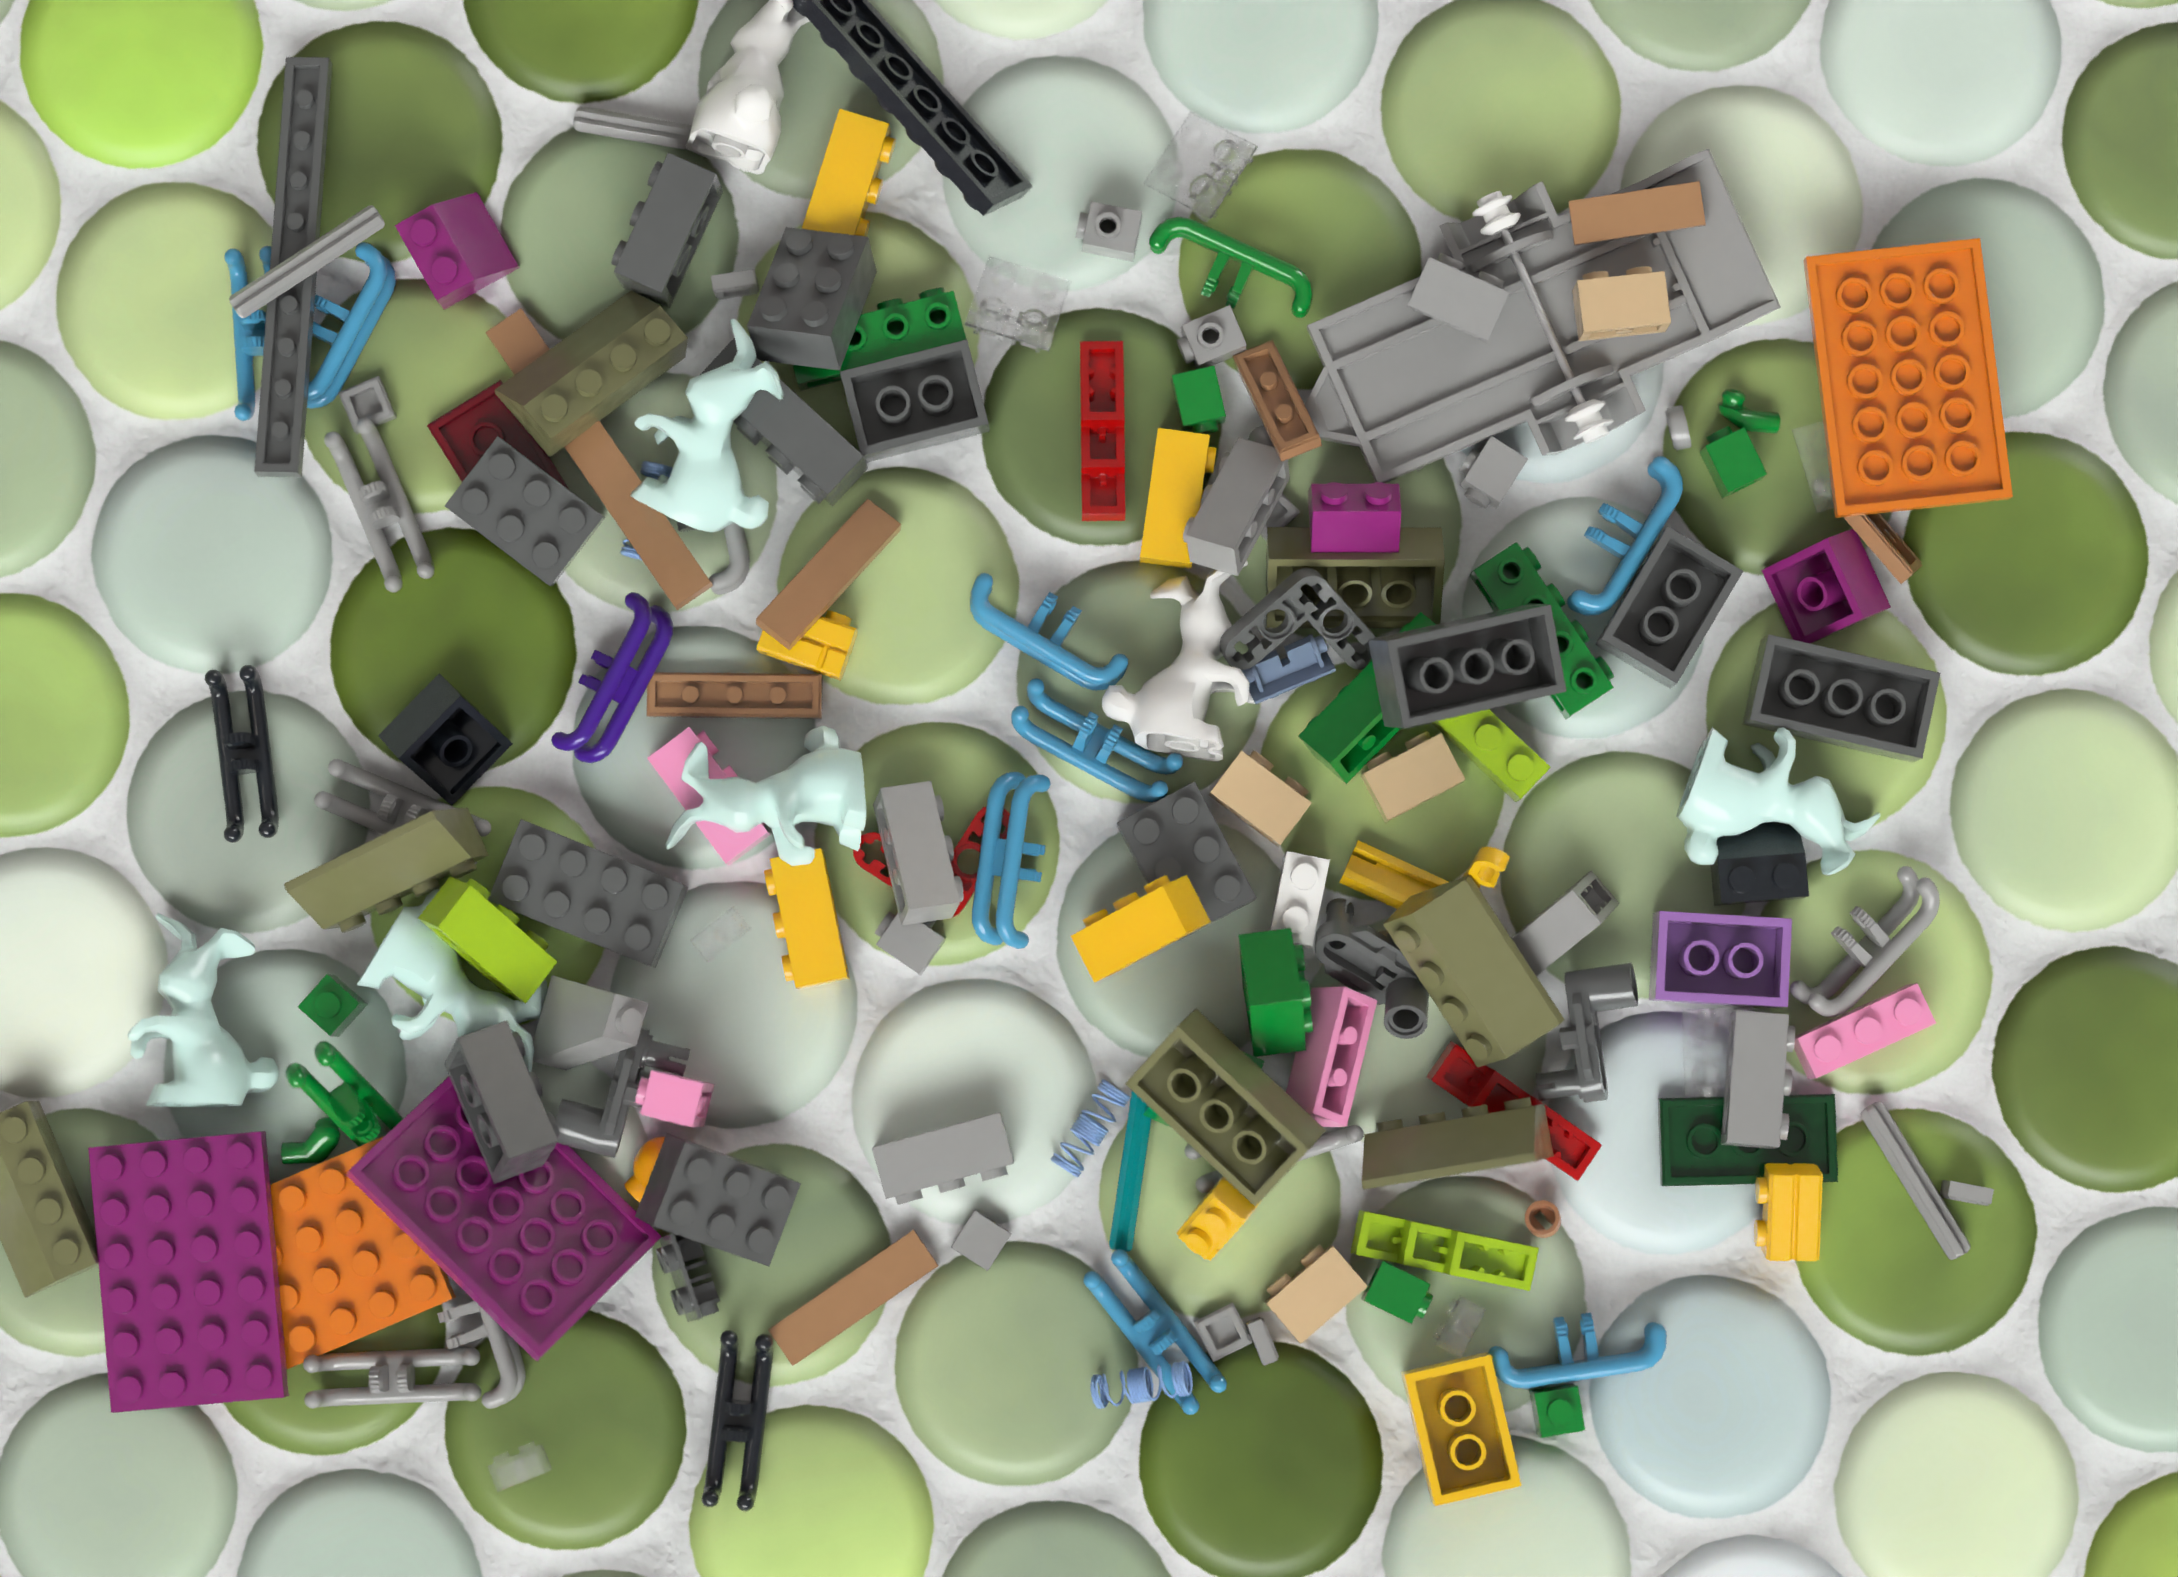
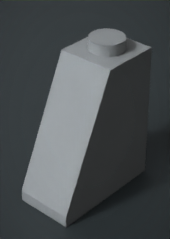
M1590 871L1516 933L1512 940L1535 975L1538 976L1598 927L1619 905V902L1597 876Z
M552 975L533 1038V1062L569 1070L636 1046L649 1003Z

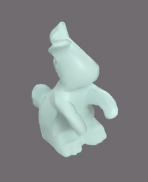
M735 319L730 320L738 351L733 362L689 380L685 393L694 417L692 419L683 416L670 418L663 415L646 414L634 422L635 426L641 430H648L651 427L657 428L658 430L654 437L658 445L663 443L668 437L672 438L679 449V453L670 477L660 475L658 479L647 477L631 492L630 496L676 521L706 532L721 531L732 523L743 528L754 529L761 526L768 517L769 502L759 495L747 497L744 494L739 469L731 448V429L733 420L748 407L755 392L767 390L779 400H782L783 391L778 374L768 361L751 368L757 358L754 344L742 325Z
M820 726L805 734L804 747L811 753L802 755L785 771L754 782L737 776L725 779H709L707 746L703 742L696 743L685 760L681 780L695 788L703 797V803L697 808L684 811L676 820L665 844L668 850L674 847L685 836L690 826L699 821L714 822L736 833L749 832L756 825L764 822L771 827L779 858L791 866L811 864L815 858V851L811 847L804 846V839L795 830L794 825L800 822H817L834 826L839 836V843L858 851L861 843V830L864 831L866 821V799L861 753L840 748L836 731L826 726Z
M1712 727L1707 739L1703 740L1676 815L1687 828L1684 849L1691 861L1700 865H1713L1719 855L1716 844L1718 838L1741 834L1761 823L1780 822L1790 824L1800 835L1820 845L1822 848L1820 863L1822 874L1832 875L1848 867L1855 853L1846 841H1852L1863 836L1880 818V813H1876L1867 820L1852 823L1845 820L1842 807L1829 779L1815 776L1795 785L1789 784V774L1795 759L1796 741L1786 728H1778L1774 735V739L1779 745L1777 758L1760 743L1751 745L1753 753L1760 759L1764 769L1763 772L1756 773L1725 762L1724 753L1728 740Z
M440 889L433 890L427 895L420 906L403 907L357 985L380 989L384 980L393 976L400 983L422 997L424 1006L417 1016L408 1017L394 1014L392 1017L393 1026L401 1029L399 1037L402 1040H411L422 1036L433 1026L443 1012L452 1015L456 1023L458 1037L507 1020L512 1033L518 1032L525 1047V1057L523 1058L530 1073L534 1057L532 1036L519 1024L527 1020L540 1018L548 991L546 980L544 979L526 1004L519 1000H512L499 992L478 988L466 976L462 968L460 955L418 919Z
M158 913L156 914V919L181 940L180 951L159 974L158 992L168 1001L172 1012L171 1015H156L140 1020L130 1029L128 1038L131 1041L130 1055L135 1059L143 1057L147 1043L151 1039H171L174 1080L169 1083L155 1084L146 1106H241L247 1094L268 1091L276 1084L279 1077V1068L274 1058L260 1056L252 1063L246 1059L239 1043L219 1025L211 1003V997L217 983V966L219 961L225 958L253 955L255 952L254 943L237 931L220 928L208 942L197 949L195 934L183 923Z

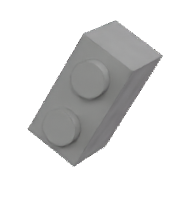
M1440 253L1437 260L1429 257L1407 307L1484 342H1488L1510 293L1501 289L1505 281L1483 271H1480L1478 278L1461 271L1464 263Z

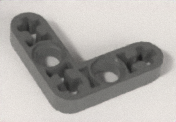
M1301 568L1288 576L1222 635L1220 652L1230 666L1240 668L1241 670L1250 669L1308 620L1350 667L1363 670L1372 659L1368 640L1376 638V636L1319 572L1311 568ZM1305 583L1311 586L1321 598V601L1316 606L1300 589ZM1275 609L1285 612L1284 621L1280 626L1272 629L1264 627L1263 621L1268 612ZM1335 609L1344 611V619L1339 626L1331 629L1323 626V619L1328 612ZM1254 626L1264 637L1261 641L1251 631ZM1351 632L1365 646L1366 650L1362 654L1355 651L1346 639ZM1239 641L1246 644L1248 651L1244 654H1241L1234 648V645Z

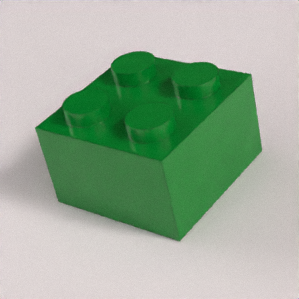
M1291 928L1239 934L1242 987L1253 1056L1260 1057L1306 1051L1305 1033L1313 1032V1024L1310 1006H1312L1309 982L1305 980V959L1302 944L1294 945Z

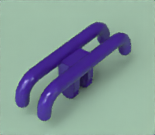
M631 592L625 597V605L633 610L634 619L615 657L612 658L597 650H594L591 659L597 665L608 669L603 680L600 681L591 675L586 676L582 674L578 681L581 685L596 692L578 727L569 734L556 732L551 739L552 745L559 750H574V756L581 762L595 763L611 754L673 636V622L670 614L658 605L650 606L648 601L636 592ZM651 622H654L656 632L639 666L635 670L630 667V664L645 638ZM611 700L619 703L598 742L592 746L586 745L595 733Z

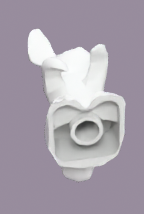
M769 0L748 23L736 31L730 43L735 54L709 80L707 93L697 103L688 142L685 145L688 150L709 159L726 160L733 167L754 174L764 172L766 165L774 154L781 133L779 109L784 97V87L778 65L788 54L794 34L802 25L810 22L807 17L802 16L794 9L793 0Z
M1215 569L1206 575L1201 594L1194 589L1186 575L1169 579L1151 592L1150 598L1152 599L1174 598L1180 602V629L1183 641L1180 654L1169 667L1146 681L1137 693L1127 692L1122 685H1109L1102 697V707L1107 717L1129 723L1135 743L1141 747L1165 754L1179 753L1182 757L1219 762L1223 759L1222 748L1224 747L1220 729L1216 725L1204 722L1210 695L1214 692L1235 693L1237 706H1241L1246 702L1255 704L1249 692L1250 682L1241 669L1217 661L1223 656L1220 652L1221 637L1232 626L1219 597V588L1232 574Z

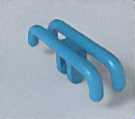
M359 243L355 249L357 257L364 260L366 265L370 267V273L350 311L321 296L315 295V307L317 310L327 315L330 314L344 323L339 333H336L313 321L312 336L332 346L316 376L309 382L307 408L324 407L333 402L337 397L338 392L343 388L393 294L396 284L395 270L391 262L369 243Z
M264 246L259 252L264 274L270 270L271 246ZM232 248L227 250L224 256L229 268L231 295L248 285L244 258L239 250ZM232 307L238 405L235 407L234 413L237 419L247 421L253 417L255 412L253 356H263L266 312L257 310L248 317L241 318Z
M1657 456L1648 465L1647 472L1659 482L1661 495L1643 524L1608 504L1603 503L1598 513L1605 520L1617 525L1633 537L1634 540L1629 546L1610 537L1599 528L1588 527L1584 536L1621 559L1602 593L1592 595L1583 590H1575L1568 597L1567 605L1574 612L1585 616L1602 614L1608 611L1626 590L1678 504L1683 492V478L1678 468L1669 459Z
M987 573L979 574L974 581L970 597V610L975 621L987 631L1081 687L1092 691L1106 690L1109 685H1116L1124 676L1129 664L1128 658L1124 654L1114 655L1106 666L1095 667L1061 647L1080 616V609L1073 606L1068 610L1062 619L1061 625L1050 640L1040 635L1039 632L1047 616L1054 610L1058 596L1049 592L1030 624L1026 627L990 604L988 597L991 594L993 585L991 575Z
M1035 678L1029 681L1027 697L1030 702L1045 715L1077 731L1078 735L1074 744L1071 745L1033 724L1028 718V709L1024 706H1017L1012 710L1011 723L1024 739L1138 800L1157 802L1167 795L1168 786L1164 781H1155L1152 785L1145 784L1108 765L1106 762L1114 751L1152 772L1168 775L1176 773L1183 766V757L1179 753H1171L1168 757L1159 756L1121 736L1123 728L1114 724L1111 729H1108L1098 724L1097 719L1099 716L1090 711L1087 717L1055 701L1045 693L1042 680Z
M1020 772L1005 773L996 779L989 791L972 906V924L978 937L991 945H1000L1004 941L1006 945L1022 949L1029 943L1027 934L1015 929L1013 916L1018 880L1041 882L1042 872H1037L1036 869L1020 868L1022 853L1030 856H1039L1045 853L1046 845L1024 842L1030 799L1035 792H1045L1051 786L1050 779L1045 775H1030L1026 778ZM1015 789L1011 802L1007 838L1000 839L1006 795L1010 790ZM994 876L1001 877L996 910L997 928L992 927L989 921Z
M1115 1250L1111 1255V1261L1150 1310L1139 1320L1136 1321L1097 1272L1089 1271L1084 1275L1083 1282L1085 1286L1095 1296L1157 1377L1158 1364L1161 1366L1164 1386L1171 1395L1176 1392L1172 1381V1366L1161 1353L1174 1342L1200 1373L1211 1390L1221 1393L1226 1389L1227 1381L1223 1374L1125 1250ZM1193 1393L1185 1397H1180L1177 1394L1174 1397L1186 1414L1193 1415L1199 1410V1402Z
M1591 1312L1580 1314L1579 1324L1581 1334H1583L1584 1359L1573 1360L1568 1340V1326L1564 1317L1553 1319L1559 1363L1515 1369L1510 1364L1509 1356L1505 1349L1494 1346L1489 1349L1488 1353L1491 1354L1495 1374L1502 1382L1514 1388L1528 1389L1639 1372L1651 1368L1662 1358L1665 1352L1666 1330L1663 1325L1650 1322L1644 1328L1645 1342L1639 1350L1599 1357Z

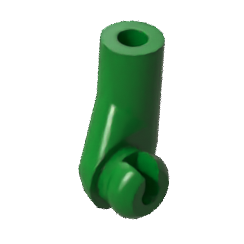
M1735 389L1723 391L1721 396L1722 402L1718 403L1720 414L1739 429L1745 427L1747 432L1772 434L1778 432L1781 422L1778 412L1750 410L1743 406L1746 399L1743 392Z
M329 1117L319 1119L315 1123L316 1129L305 1142L282 1143V1163H320L326 1160L339 1144L341 1136L339 1127Z

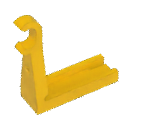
M1359 840L1339 883L1395 909H1398L1410 896L1449 882ZM1482 847L1477 852L1463 877L1470 875L1479 889L1481 885L1494 888L1500 876L1499 871H1505L1510 856L1494 847Z

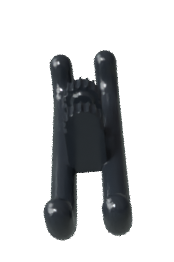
M245 665L239 671L246 690L251 733H233L230 701L225 679L217 670H209L205 674V682L210 689L226 811L227 828L224 830V838L230 843L238 842L244 833V815L239 775L256 773L261 810L259 834L264 838H271L277 833L279 827L264 692L259 673L251 665Z
M726 1330L720 1336L721 1348L706 1478L701 1500L706 1507L717 1505L723 1484L727 1442H745L737 1506L741 1511H749L754 1506L759 1481L773 1359V1340L767 1334H761L756 1338L750 1401L733 1399L738 1356V1336L734 1331Z

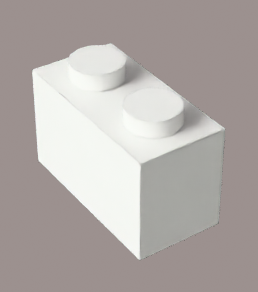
M1286 851L1269 931L1291 928L1294 945L1302 944L1303 947L1307 948L1313 946L1330 860Z

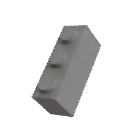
M1238 437L1231 452H1226L1223 455L1219 465V474L1213 485L1209 484L1205 488L1201 499V507L1196 517H1191L1187 521L1183 534V540L1187 543L1190 562L1236 576L1242 570L1290 479L1288 460L1281 462L1274 447Z
M931 781L880 788L873 807L901 926L952 918L959 903L963 901V885L960 877L953 874L950 861H953L954 850L950 836H944L941 821L944 819V807L941 797L934 795Z
M1735 1010L1730 1013L1721 1145L1775 1149L1780 1147V1140H1787L1789 1114L1782 1113L1783 1096H1790L1792 1070L1785 1069L1786 1053L1793 1052L1795 1044V1026L1789 1025L1788 1014Z
M1001 1112L872 1148L885 1198L896 1197L897 1205L923 1198L921 1189L938 1185L940 1193L964 1187L965 1182L963 1178L978 1173L981 1174L982 1181L1007 1175L1006 1166L1014 1164Z

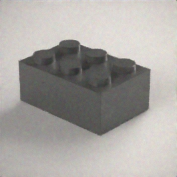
M668 153L663 163L657 161L648 179V186H651L652 189L645 203L642 201L637 203L630 219V225L634 226L628 241L621 240L618 244L611 264L616 266L614 273L623 288L670 308L723 190L716 173Z
M790 227L785 228L747 324L758 360L840 371L877 273L868 237Z
M967 340L840 371L859 450L864 456L866 463L990 432Z
M498 436L445 504L446 508L549 586H554L605 519L593 507Z
M1667 526L1658 537L1595 645L1666 687L1672 688L1678 683L1742 575L1743 570Z
M1195 782L1117 822V828L1147 884L1165 875L1168 876L1170 882L1187 875L1211 922L1177 941L1257 899Z
M507 1020L458 1037L444 1063L494 1184L543 1166L558 1142L557 1137L560 1135L554 1115L551 1112L546 1113L540 1097H542L540 1081L535 1072L529 1073L523 1057H525L523 1041L518 1032L512 1033Z
M667 1133L635 1217L659 1229L769 1267L801 1183L774 1171Z

